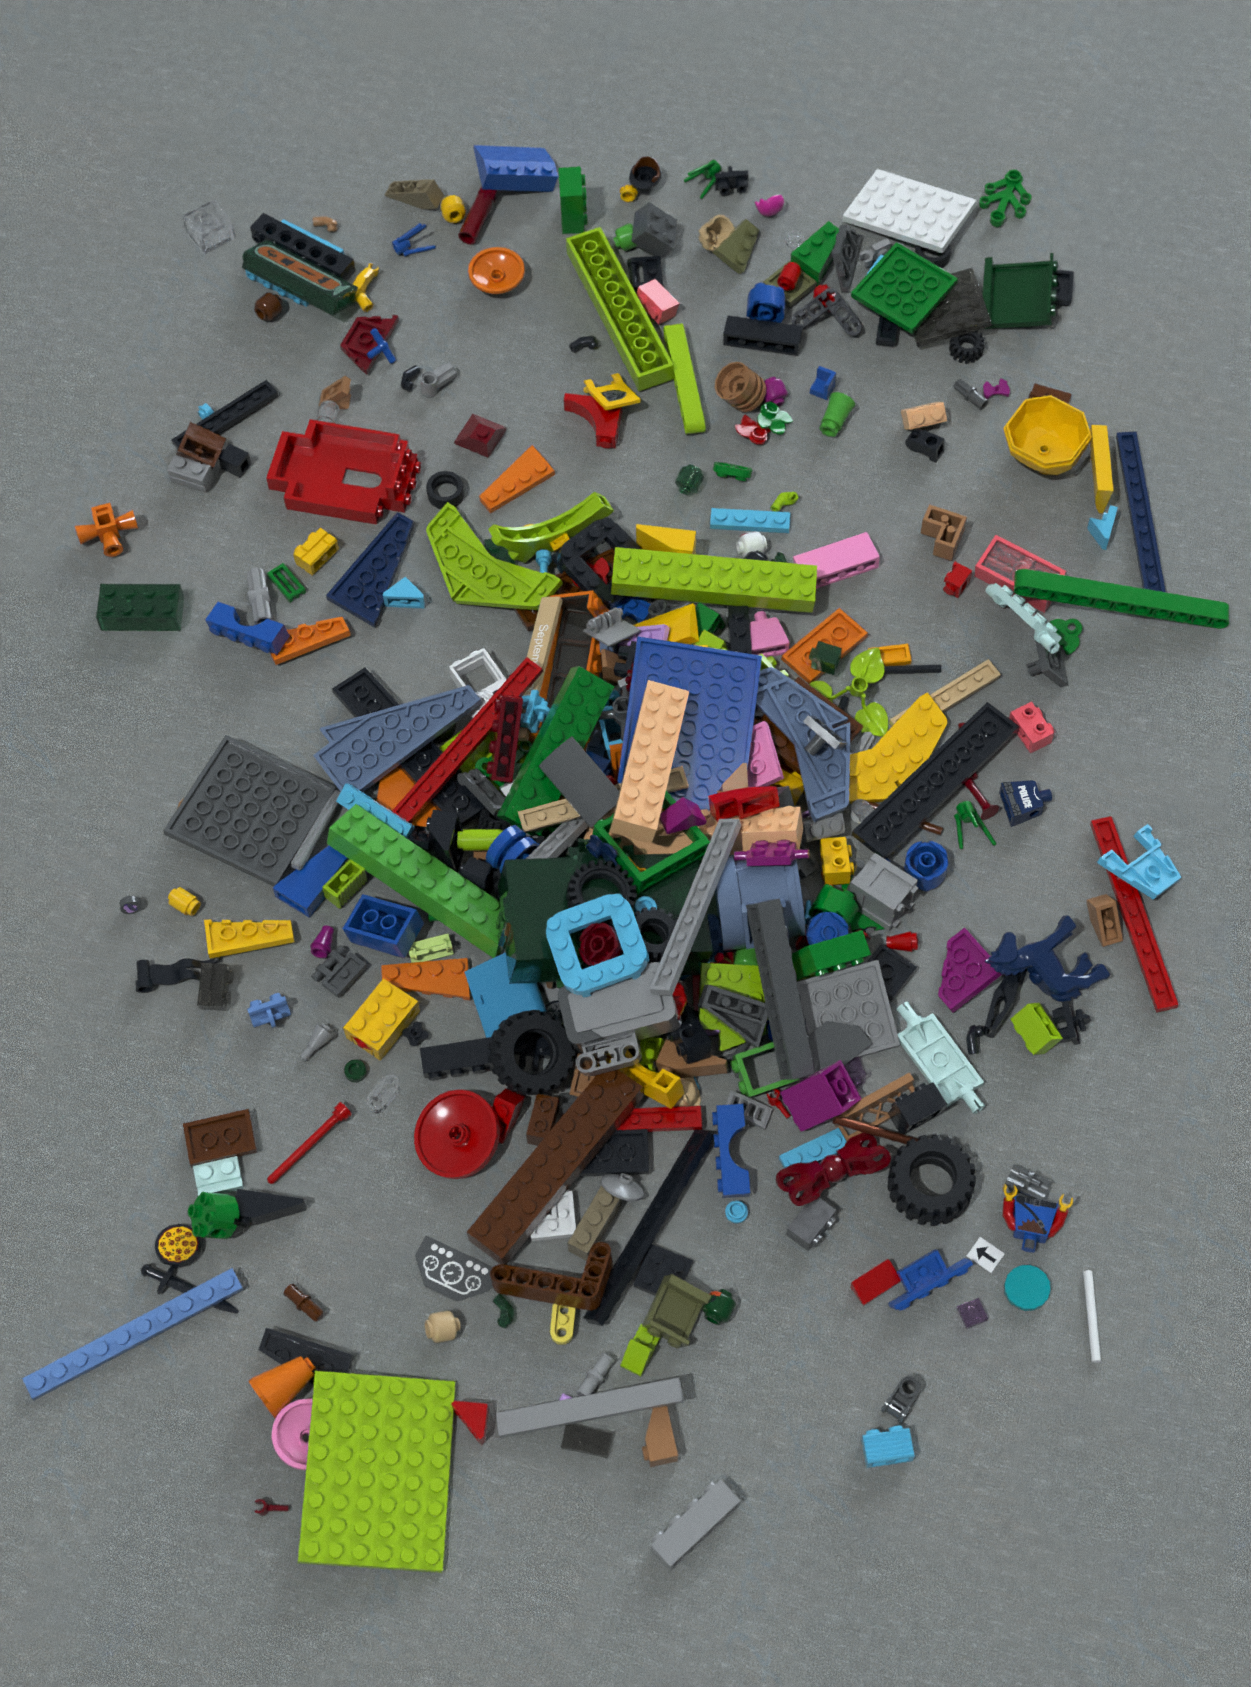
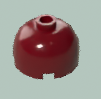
M593 923L580 936L581 949L578 948L579 954L587 965L593 966L623 954L616 930L609 924Z

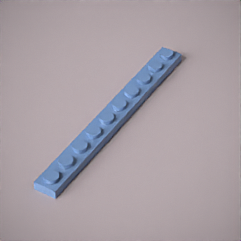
M233 1268L22 1379L31 1398L36 1400L242 1291L243 1288Z

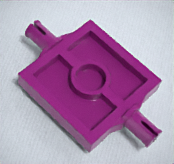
M759 840L752 843L750 850L734 852V860H747V866L791 865L793 860L800 858L809 859V849L796 850V842H790L789 840H778L775 843Z

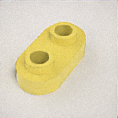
M553 1304L550 1335L556 1344L564 1345L572 1340L576 1308ZM567 1308L569 1311L567 1314H562L560 1310ZM564 1330L566 1335L561 1337L558 1335V1332Z

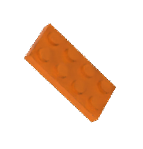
M838 608L785 652L781 660L810 684L868 637V632Z

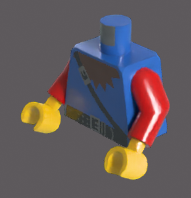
M1004 1184L1002 1189L1006 1198L1003 1199L1002 1215L1007 1227L1013 1231L1014 1238L1023 1239V1251L1035 1252L1037 1242L1045 1243L1047 1238H1053L1064 1226L1068 1214L1067 1208L1072 1206L1073 1197L1069 1204H1064L1062 1202L1064 1194H1062L1059 1199L1060 1207H1058V1203L1016 1195L1017 1188L1015 1185H1013V1192L1007 1193V1185Z

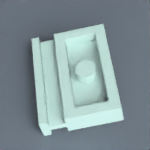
M237 1156L193 1166L198 1195L201 1192L223 1194L236 1191L237 1189H244Z

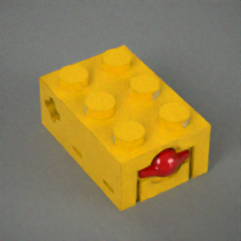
M383 978L343 1027L345 1036L348 1040L354 1042V1044L381 1061L402 1035V1031L419 1014V1003L416 999Z

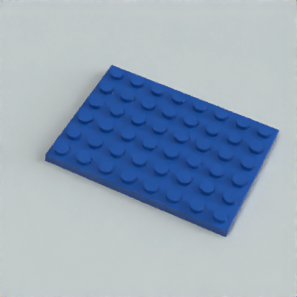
M638 636L617 784L622 783L648 680L687 690L689 695L671 769L683 766L688 788L669 794L676 802L684 797L697 804L700 810L710 811L708 796L716 794L722 784L742 763H747L748 771L762 656Z

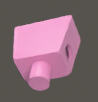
M764 611L757 612L754 615L755 621L749 623L752 654L759 655L762 653L765 657L783 655L789 650V640L778 618L767 619Z

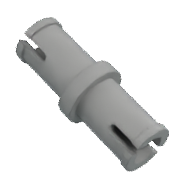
M602 1353L594 1367L587 1371L586 1379L576 1391L580 1397L591 1395L598 1384L603 1383V1377L614 1363L610 1356Z

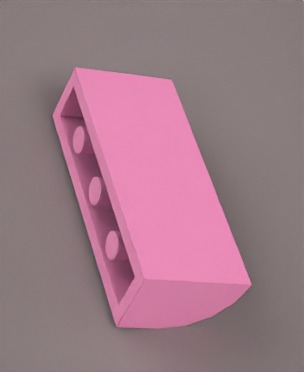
M867 532L793 556L795 564L817 565L816 589L879 567L880 559Z

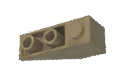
M434 179L393 181L385 193L386 197L420 209H437L444 198L443 192Z

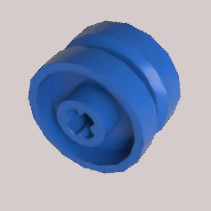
M513 825L502 831L492 842L486 854V862L493 868L500 869V873L505 878L513 881L530 868L526 858L540 844L531 837H526V833Z

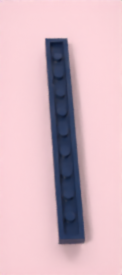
M1119 432L1116 435L1142 587L1143 589L1166 592L1137 432Z

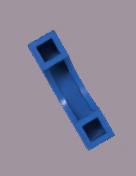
M221 602L216 603L205 619L210 632L214 635L225 636L231 641L242 642L248 647L254 646L265 653L271 652L277 655L289 638L284 624L270 619H266L254 626L239 624L240 618L235 608Z
M743 1104L716 1105V1112H712L713 1125H717L718 1134H714V1147L719 1148V1156L715 1157L716 1170L721 1171V1179H717L718 1193L722 1192L723 1198L749 1197V1171L737 1166L729 1153L731 1139L745 1128Z

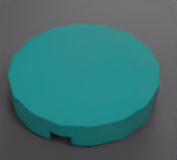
M1020 1265L1013 1268L1007 1275L1004 1283V1293L1008 1302L1023 1311H1034L1041 1308L1048 1300L1051 1291L1047 1275L1041 1269L1032 1265Z

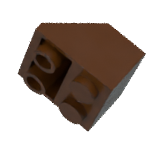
M190 422L176 455L200 462L201 464L210 465L213 470L226 438Z

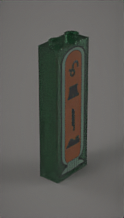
M268 240L255 245L243 253V269L333 316L355 304L357 286Z

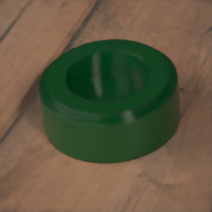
M351 1060L344 1067L345 1076L350 1082L357 1083L366 1077V1066L360 1060Z

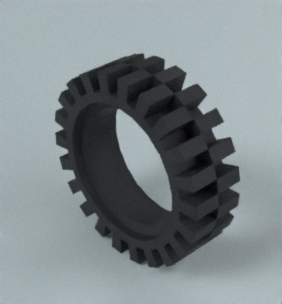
M592 860L589 861L588 866L585 863L582 864L580 869L577 868L571 876L566 891L567 907L569 909L585 903L581 893L582 886L592 879L600 878L612 882L618 888L620 895L629 902L633 909L637 895L635 893L636 885H632L634 881L632 876L627 878L629 872L626 869L623 872L620 871L621 866L619 864L614 868L611 866L612 861H608L607 865H604L603 860H598L597 864ZM612 919L601 922L614 927Z

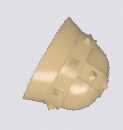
M716 215L699 229V241L703 248L713 252L735 228L729 218L724 215Z

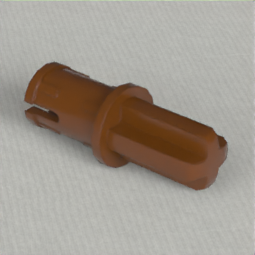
M295 1284L287 1286L283 1295L296 1305L298 1311L302 1310L315 1322L323 1317V1310L311 1300L310 1295H305Z

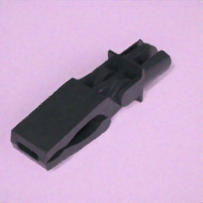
M1027 969L1016 975H1002L1004 978L993 994L984 1028L985 1036L995 1037L1013 1007L1018 983L1023 984ZM1004 1000V1009L995 1018V1023L992 1026L994 1009Z

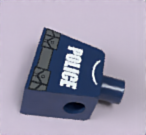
M1033 780L1003 782L999 790V795L1011 827L1040 816L1044 807L1043 803L1052 801L1050 789L1039 791L1036 782Z

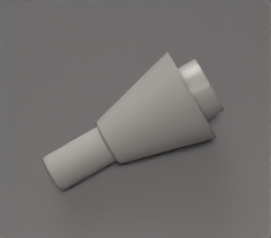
M324 1023L321 1026L316 1024L308 1046L300 1057L307 1061L315 1050L317 1051L333 1038L331 1035L333 1030Z

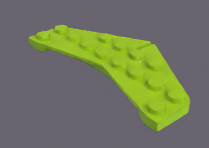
M448 502L426 527L428 538L451 599L456 604L539 610L541 598L554 595L563 584L561 579L553 574L537 572L491 556L457 509Z

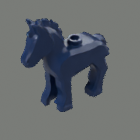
M1068 915L1062 916L1052 934L1046 936L1041 941L1029 943L1017 949L1014 933L1006 932L1003 934L999 946L995 951L991 952L992 956L984 961L990 964V967L994 968L996 972H1000L1001 975L1005 974V976L1010 974L1016 975L1027 969L1031 982L1038 985L1044 994L1051 996L1058 1002L1071 1001V998L1077 999L1081 995L1079 990H1085L1092 984L1110 977V973L1103 964L1095 965L1089 974L1083 976L1093 966L1086 952L1081 953L1077 957L1074 969L1069 974L1065 973L1053 949L1073 935L1071 931L1076 928V924Z

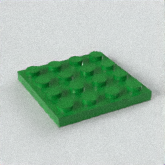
M896 242L851 292V297L913 334L958 283V278Z

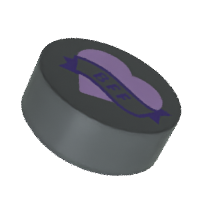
M126 896L119 902L120 910L124 914H134L142 908L141 900L137 896Z

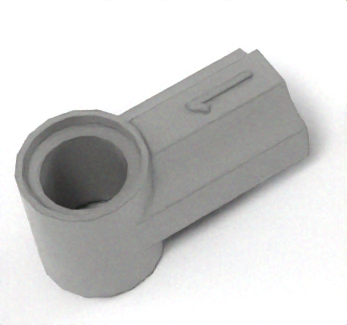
M445 363L433 372H424L420 377L421 393L426 397L435 396L440 387L457 377L454 367L450 363Z

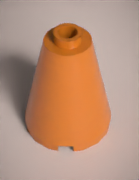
M300 1356L252 1377L248 1382L272 1416L276 1418L279 1412L290 1404L314 1376L312 1371L315 1367L308 1357L303 1359Z

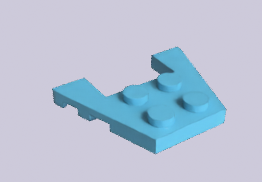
M1147 824L1133 836L1147 850L1146 853L1127 865L1111 849L1100 857L1097 863L1154 900L1181 879V876L1169 856L1163 854L1160 849V841L1154 839L1151 834L1152 828Z

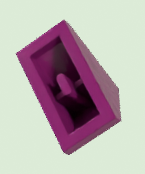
M684 797L663 811L659 818L667 834L707 823L699 806Z

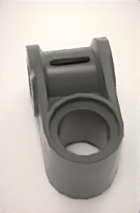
M912 1376L902 1378L884 1403L881 1412L889 1413L898 1419V1423L902 1424L919 1394L920 1384L918 1380ZM906 1384L912 1385L915 1392L907 1394L903 1391L902 1387Z

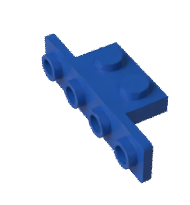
M932 1250L897 1271L906 1293L888 1303L889 1307L899 1311L906 1309L911 1305V1301L928 1296L930 1290L936 1286L937 1288L943 1287L950 1282L949 1279L953 1276H961L969 1271L968 1268L973 1265L972 1261L964 1258L947 1268L938 1250Z

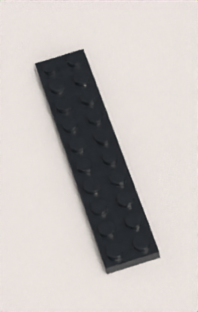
M366 667L332 688L333 694L355 718L399 705ZM431 741L401 763L399 767L416 784L443 752ZM457 770L430 802L437 810L458 813L461 826L463 827L478 817L481 810L486 807L465 785L459 784L457 777L461 772Z
M987 702L852 831L851 835L873 853L886 859L1018 731L1019 726Z

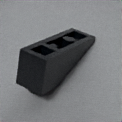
M237 1189L235 1199L238 1203L239 1218H235L234 1221L241 1226L259 1225L306 1210V1204L304 1199Z

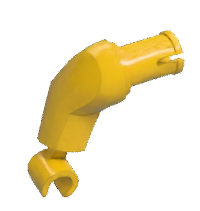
M369 263L368 268H365L357 275L349 291L351 300L356 301L364 312L370 311L374 306L365 294L367 286L379 272V267L372 269V263Z

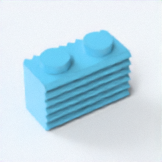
M893 1426L887 1432L880 1433L879 1429L866 1431V1435H862L861 1442L866 1468L914 1460L915 1455L909 1428L903 1429V1426Z

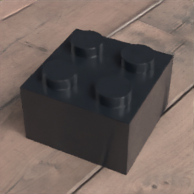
M924 1082L914 1088V1091L909 1096L907 1093H904L896 1098V1102L891 1104L892 1108L888 1115L898 1132L905 1135L937 1117L947 1106V1103L934 1082L928 1085Z

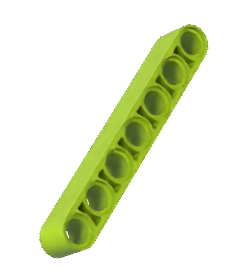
M683 323L664 326L667 352L674 364V384L685 434L705 432V420Z

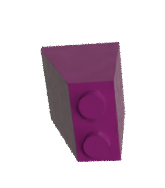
M841 1060L790 1085L780 1092L784 1104L788 1107L793 1116L794 1123L801 1132L843 1113L861 1100Z

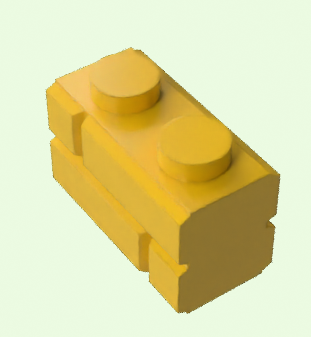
M322 528L310 533L307 541L303 545H298L294 550L293 556L296 565L310 575H313L339 550L338 541Z

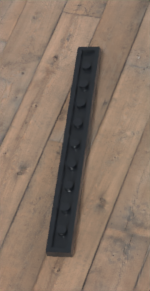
M695 1129L613 1266L599 1307L594 1310H587L583 1318L588 1323L603 1326L608 1320L622 1292L631 1281L632 1275L642 1262L648 1248L654 1242L655 1236L665 1223L671 1209L677 1203L678 1197L687 1186L704 1153L710 1147V1143L714 1138L710 1131Z

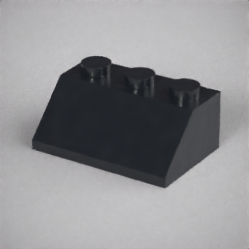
M433 810L431 817H428L426 829L430 833L429 839L433 842L432 848L435 850L439 861L459 874L464 854L463 849H458L457 833L458 831H463L459 815L454 812Z

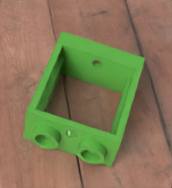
M773 1042L732 1056L731 1066L733 1072L739 1075L740 1082H738V1086L742 1095L745 1094L746 1097H751L799 1080V1078L781 1080L754 1090L752 1089L742 1058L774 1048Z

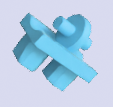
M532 690L530 695L522 696V708L526 712L521 713L520 727L528 728L531 733H537L539 723L543 722L550 711V708L547 707L548 702L539 696L538 690Z

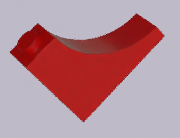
M565 393L564 411L575 413L591 424L596 434L597 447L615 449L622 407L605 410L592 396Z

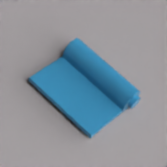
M520 945L511 946L507 952L464 972L486 1038L491 1037L494 1030L499 1028L498 1025L513 1014L530 1010L547 1011L533 969L529 964L525 947H520Z

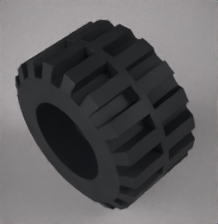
M651 907L650 910L643 908L641 912L637 911L634 913L641 933L645 931L654 932L663 941L661 944L654 945L643 939L649 955L647 964L653 962L660 963L677 922V919H672L673 915L670 912L666 914L662 908L660 911H657L656 907Z

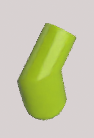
M796 492L780 493L770 509L779 512L783 506L795 504L798 500V494Z

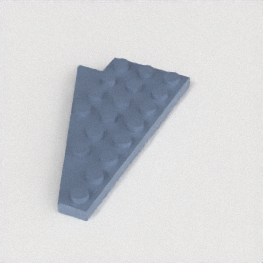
M470 685L328 725L319 730L329 741V744L313 756L340 792L346 783L364 792L479 706L482 701Z

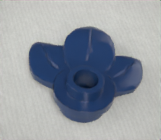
M591 835L588 840L589 843L586 845L587 850L596 858L602 856L606 862L612 861V866L616 867L618 864L614 859L618 856L616 849L608 843H603L598 836Z

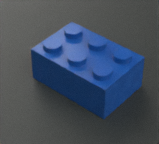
M362 894L345 923L343 931L351 943L405 958L424 922L416 909Z

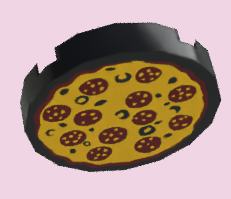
M174 1224L166 1227L159 1233L155 1241V1251L161 1263L170 1265L173 1268L185 1267L194 1262L201 1249L200 1238L194 1237L192 1227L184 1224Z

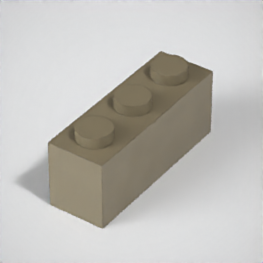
M601 1186L568 1241V1251L587 1261L590 1249L595 1243L601 1241L622 1205L621 1199L611 1195Z

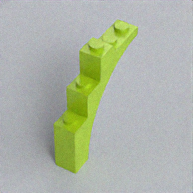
M594 491L570 510L547 521L523 527H502L493 524L488 530L492 535L491 540L495 545L509 550L508 554L513 560L526 563L540 549L554 552L550 542L564 533H567L571 539L594 521L608 517L614 510L605 496Z

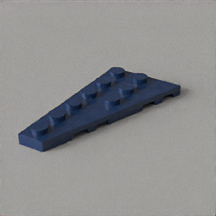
M397 512L327 593V600L375 628L384 605L383 593L391 587L412 532L413 521Z

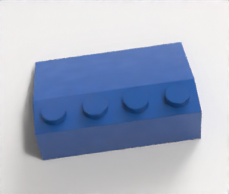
M474 145L473 149L482 189L554 191L558 174L555 162L545 148Z

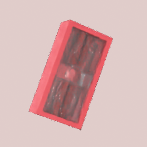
M998 535L994 536L975 566V577L988 584L997 583L1001 587L1005 584L1013 591L1014 574L1019 569L1066 576V571ZM1022 596L1026 599L1024 603H1029L1044 613L1052 603L1049 600Z

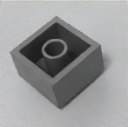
M648 202L634 213L631 242L650 254L661 256L662 258L674 250L677 219Z

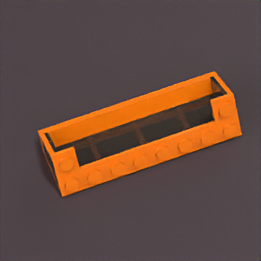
M594 590L550 596L561 597L563 600L539 695L548 702L547 707L550 709L571 668L580 666L599 677L602 671L600 641L583 632L587 628L586 624L590 619L609 611ZM544 718L543 722L539 723L537 733L530 732L528 741L532 745L546 718ZM586 743V745H585V747H584V751H585V752H586V749H587V743Z

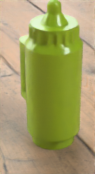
M463 829V831H458L457 847L458 849H463V851H488L492 842L502 830Z

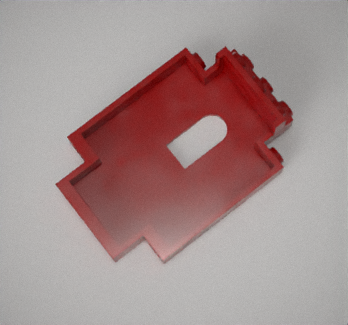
M310 419L305 435L282 431L266 480L269 490L285 492L284 502L288 510L377 525L379 517L382 518L384 509L405 513L407 505L409 506L411 503L410 493L416 487L415 477L416 474L420 473L421 462L418 461V455L412 453V450L409 449L408 441L400 440V434ZM346 470L376 474L382 479L380 485L375 488L343 483Z

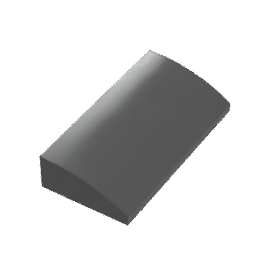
M572 736L556 748L539 765L543 773L591 829L594 828L596 822L601 819L605 820L615 812L619 790Z

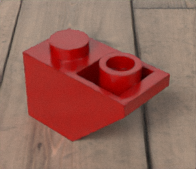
M506 1088L495 1097L492 1106L499 1119V1143L501 1144L505 1142L515 1124L525 1097Z

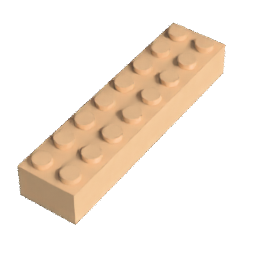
M648 680L610 833L652 844L660 818L689 691Z

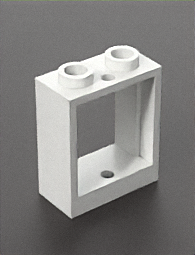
M485 648L474 651L468 657L457 660L449 666L450 677L458 688L466 686L460 678L461 676L483 664L496 682L479 692L487 690L494 693L506 681V678Z

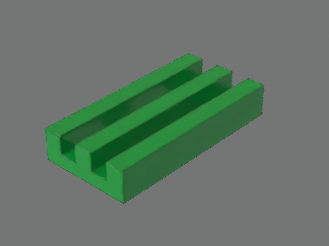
M284 563L267 572L268 578L289 603L293 602V598H299L301 593L303 595L306 593V589ZM280 570H283V572L288 576V578H289V579L294 583V585L298 588L297 590H295V589L291 586V584H290V583L286 580V578L281 574ZM274 574L278 576V578L288 588L291 594H289V592L283 587V585L278 581Z

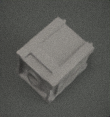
M874 853L859 874L851 881L850 892L855 896L854 900L858 905V911L889 931L892 926L896 928L900 923L898 918L905 909L910 910L913 907V894L918 889L916 886L918 880Z

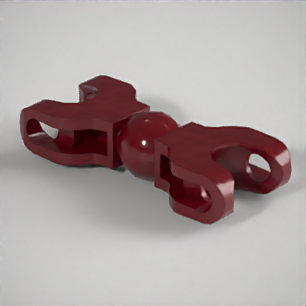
M863 1132L849 1138L845 1145L836 1151L837 1155H827L821 1160L820 1164L815 1160L810 1163H795L780 1170L776 1174V1184L782 1191L788 1192L789 1199L794 1205L803 1206L816 1200L824 1189L830 1187L829 1182L836 1183L841 1181L846 1173L849 1177L857 1174H873L887 1167L891 1161V1154L884 1146L877 1145L876 1138L873 1135ZM869 1140L868 1145L862 1147L864 1141ZM880 1154H883L881 1160H873V1158L877 1157ZM787 1176L793 1177L792 1180L788 1181L787 1183H783V1180ZM804 1190L802 1196L796 1198L797 1193Z

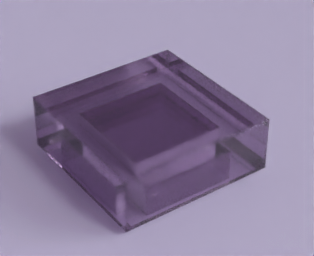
M979 1298L957 1306L958 1313L966 1329L988 1321Z

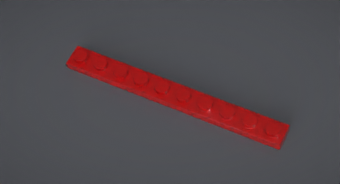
M526 657L392 812L412 823L491 733L493 720H497L498 713L494 711L495 700L500 698V694L522 697L544 672L543 669Z
M1112 816L1091 820L1090 826L1101 857L1112 849L1129 865ZM1106 869L1156 1013L1177 1008L1179 1004L1138 889Z

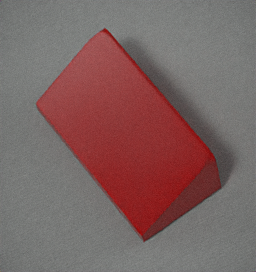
M887 1259L851 1282L850 1288L864 1306L900 1283L901 1280L891 1261Z

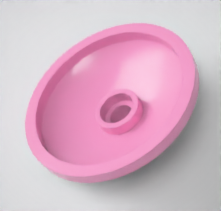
M301 1399L288 1404L279 1412L272 1427V1444L276 1454L284 1463L299 1470H306L308 1442H305L302 1437L309 1435L312 1399Z

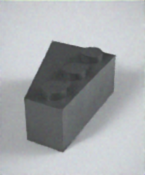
M704 985L698 1007L749 1045L758 1048L768 1018L766 1003L711 985Z

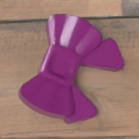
M1000 379L999 385H995V387L988 381L983 385V396L986 399L999 394L1006 397L1010 396V388L1004 379Z

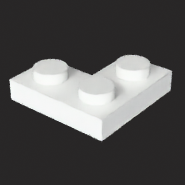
M572 1191L564 1193L551 1209L552 1215H546L532 1232V1241L572 1236L576 1229Z

